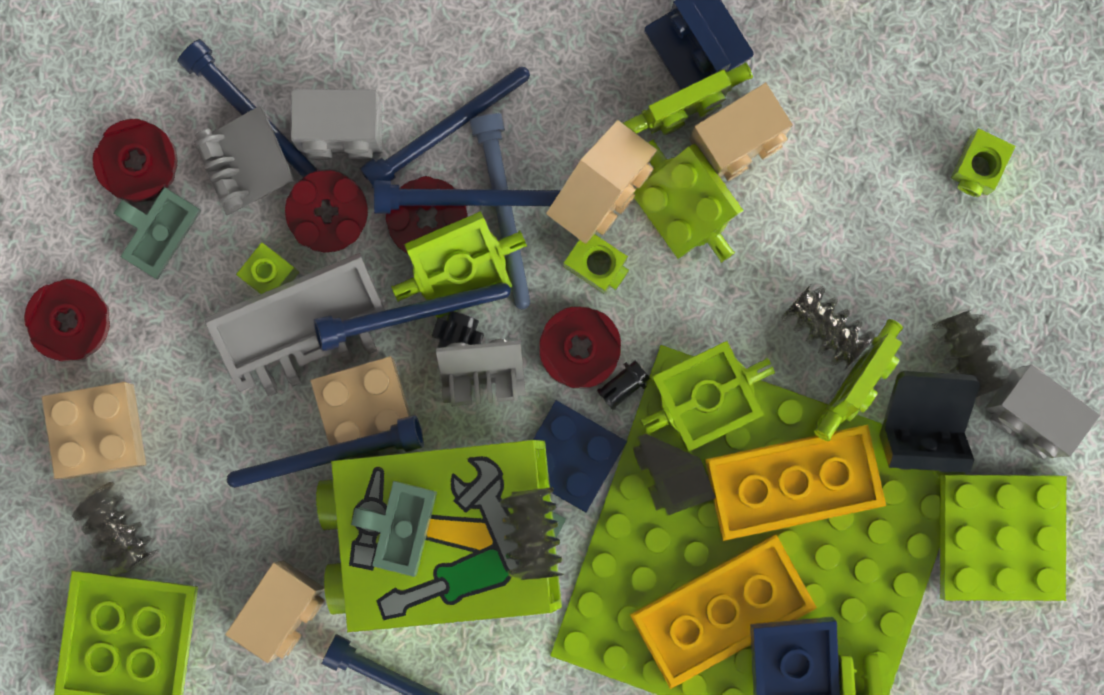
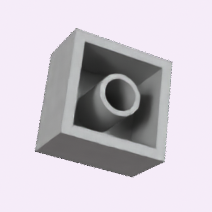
M292 89V142L301 153H307V159L330 160L332 159V153H348V159L351 160L373 159V153H382V102L377 91L369 89Z
M1032 364L1013 369L985 407L987 411L993 414L989 419L991 423L1007 434H1011L1012 431L1020 434L1026 439L1023 446L1041 459H1044L1046 455L1050 458L1070 457L1101 416Z

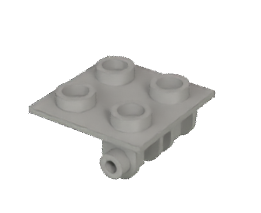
M262 106L247 112L212 132L210 129H205L195 134L197 140L194 141V145L200 154L204 168L209 175V179L214 186L226 215H230L295 181Z
M495 339L487 344L468 345L466 343H453L444 348H436L443 386V403H451L452 407L472 405L471 385H474L476 404H481V384H487L489 403H493L492 383L496 384L497 402L518 401V396H526L520 341Z

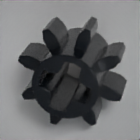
M452 311L449 312L447 320L437 318L431 336L439 339L437 348H444L453 343L481 344L484 333L476 331L479 320Z

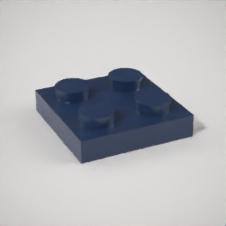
M555 400L533 440L545 441L550 492L585 513L588 511L627 443L625 439Z
M833 617L750 624L753 695H840L837 621Z

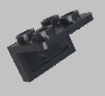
M902 371L897 375L879 435L889 468L971 472L974 457L965 431L980 388L976 376Z

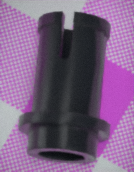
M636 360L630 364L625 362L623 364L625 369L602 388L596 390L612 410H615L620 403L640 387L645 389L647 387L645 383L651 379Z

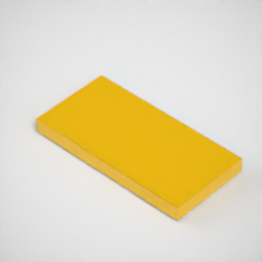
M868 424L835 431L830 441H824L816 435L704 459L722 541L886 506Z
M774 534L629 615L669 688L672 689L750 646V624L797 620L817 607L778 536Z

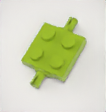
M746 62L728 72H725L723 69L649 105L647 110L641 111V114L623 122V124L636 134L646 129H649L651 134L661 130L664 136L673 133L686 125L684 121L688 116L698 112L700 118L722 108L721 103L726 100L725 97L732 90V87L753 78L751 69Z
M655 140L649 141L648 143L657 149L649 162L654 169L642 186L636 188L634 199L677 259L683 257L695 247L708 243L720 260V263L724 262L734 255L735 251L732 250L721 233L726 228L728 222L744 210L696 143L688 146L677 156L667 159L655 143Z
M480 211L404 244L412 261V274L414 277L394 286L392 285L391 288L397 302H400L421 292V295L426 300H431L501 282L507 283L512 287L505 270V255L527 247V244L520 230L517 233L497 240L489 231ZM448 312V313H444V314H440V315H435V316H436V318H438V317L441 318V317H443V316H445V315H448L449 312Z
M888 319L879 335L873 338L872 345L863 352L820 417L822 421L814 431L819 438L824 441H830L841 422H844L845 419L849 422L852 421L859 411L864 413L872 404L878 394L873 389L881 378L885 380L899 362V358L894 355L902 345V342L896 338L903 329L900 323L893 319Z
M725 341L653 376L652 380L661 396L662 409L640 419L643 426L659 420L657 423L645 428L647 435L670 424L679 433L687 452H690L764 416L755 398L753 383L775 374L773 366L757 373L758 370L770 365V360L765 358L745 368L736 359L728 341Z

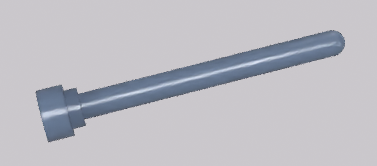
M487 114L470 119L473 137H477L478 144H483L491 189L508 190L499 140H502L501 132L505 131L502 114ZM495 206L501 239L517 233L512 206ZM519 249L505 255L509 279L512 284L514 304L518 309L524 310L529 307L531 301L521 250Z

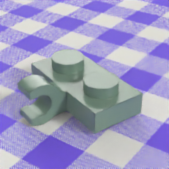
M165 187L147 215L121 200L113 214L138 230L120 257L158 280L201 210Z
M393 481L385 514L367 508H355L351 525L381 532L373 567L412 577L417 576L437 491Z

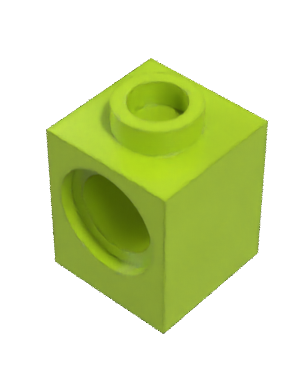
M978 128L970 135L951 179L959 182L957 188L970 196L980 197L981 194L988 196L995 191L1016 146ZM973 157H982L988 162L990 170L987 176H981L973 170Z
M595 234L586 244L579 239L563 263L565 269L603 294L609 286L617 290L629 272V269L623 266L628 256ZM602 254L609 259L611 267L608 272L596 275L588 269L587 260L592 255Z
M261 242L236 275L258 293L263 294L293 281L300 272Z

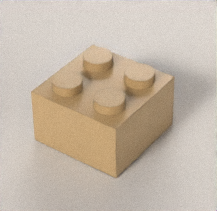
M765 82L694 126L689 141L691 144L696 143L720 178L724 176L727 181H730L748 169L747 166L752 163L751 159L759 154L761 159L764 160L782 149V144L788 140L786 135L793 124Z
M617 120L579 161L546 214L585 244L596 232L604 235L618 217L614 211L622 214L636 196L634 194L636 189L633 185L640 188L654 168L648 163L657 149Z
M391 356L310 380L329 446L388 431L391 425L397 424L398 419L411 416L395 360Z
M121 382L42 396L54 479H70L146 466L134 384Z
M286 561L274 562L225 635L266 663L278 657L283 659L292 652L302 636L296 631L301 622L307 623L309 620L312 621L324 604L325 599L319 596L324 587Z

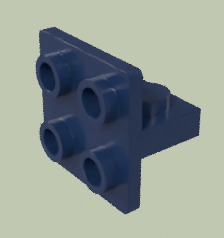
M675 0L669 13L650 23L644 29L646 36L680 90L723 69L725 72H728L750 60L754 55L753 50L721 0Z

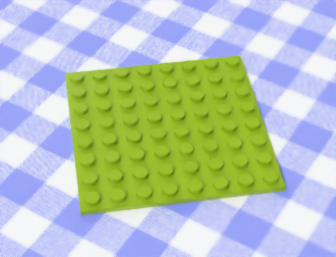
M660 345L649 376L651 379L647 381V387L642 395L626 440L627 443L621 454L550 656L656 695H753L751 645L670 689L629 614L776 534L817 607L797 620L833 617L837 621L838 656H851L854 662V669L857 670L854 673L856 695L865 694L864 679L861 676L864 675L863 658L867 654L879 655L882 695H889L940 548L941 474L965 475L966 472L889 468L879 437L882 423L856 415L850 422L847 419L841 422L836 431L868 424L886 506L722 541L704 459L816 436L814 431L821 423L822 419L820 417L828 404L759 380L753 383L754 393L764 416L687 452L679 433L670 424L647 435L645 428L657 423L659 420H655L645 426L640 421L641 418L643 419L662 409L661 396L652 377L694 357Z

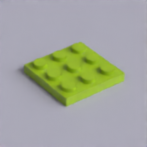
M941 474L940 599L944 601H1066L1067 476Z
M76 570L71 571L54 695H183L198 586Z

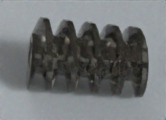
M810 284L782 314L781 320L785 322L796 317L797 321L793 331L797 333L808 328L809 333L805 342L810 344L818 339L822 340L818 354L822 355L833 350L834 354L830 365L835 366L845 361L847 364L844 370H846L870 345L875 337V333L869 331L859 336L858 334L863 322L856 320L847 325L846 322L850 311L843 309L835 314L834 310L838 300L834 297L822 302L821 300L826 289L820 286L810 291Z
M971 310L934 323L932 328L946 329L947 332L937 340L939 345H952L953 347L943 355L944 359L958 360L959 362L949 372L950 374L976 376L980 384L978 397L1002 388L1009 382V377L995 376L994 373L1003 366L1002 360L988 359L997 351L996 345H983L982 343L991 335L990 329L976 328L985 319L984 314H971Z
M112 481L85 497L73 512L72 517L75 521L88 519L81 529L84 535L97 533L92 539L91 545L94 549L107 546L100 558L103 562L116 560L109 571L112 576H117L135 570L154 557L160 550L145 551V547L152 538L150 535L140 538L135 536L142 523H126L133 510L128 508L118 511L117 506L124 497L122 494L113 497L107 495L115 485Z
M554 487L511 492L512 495L500 501V506L513 509V513L502 518V523L515 527L513 532L504 536V541L517 544L516 549L506 553V558L519 562V566L508 571V576L529 580L564 575L561 572L551 570V567L563 561L562 556L549 553V549L560 544L559 538L547 535L548 531L559 526L558 521L545 518V514L557 508L556 503L543 500L544 496L555 491Z

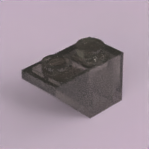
M648 434L636 438L639 446L632 448L640 470L648 469L654 485L647 487L656 511L663 508L665 515L669 516L715 498L699 457Z

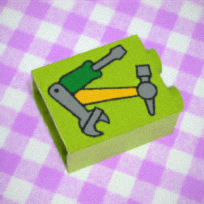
M528 440L331 461L333 479L320 480L318 482L316 506L319 522L324 531L338 529L341 563L327 564L325 568V598L328 610L332 615L346 613L347 633L549 614L562 608L545 441ZM393 481L437 491L417 576L415 577L373 567L381 532L351 525L355 508L362 507L383 514L386 513Z

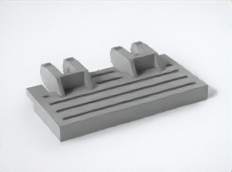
M357 253L205 318V324L238 391L242 392L256 386L250 372L255 370L266 394L270 397L278 392L277 384L274 377L270 374L266 366L267 364L280 360L287 381L292 386H296L302 382L290 354L294 353L301 367L332 353V350L323 352L320 350L314 328V319L331 315L333 319L340 317L344 321L385 311L361 254ZM392 326L374 331L376 334L391 329ZM370 332L359 334L364 350L368 354L376 352L377 348ZM346 342L339 343V348L337 349L344 364L354 361L350 345Z

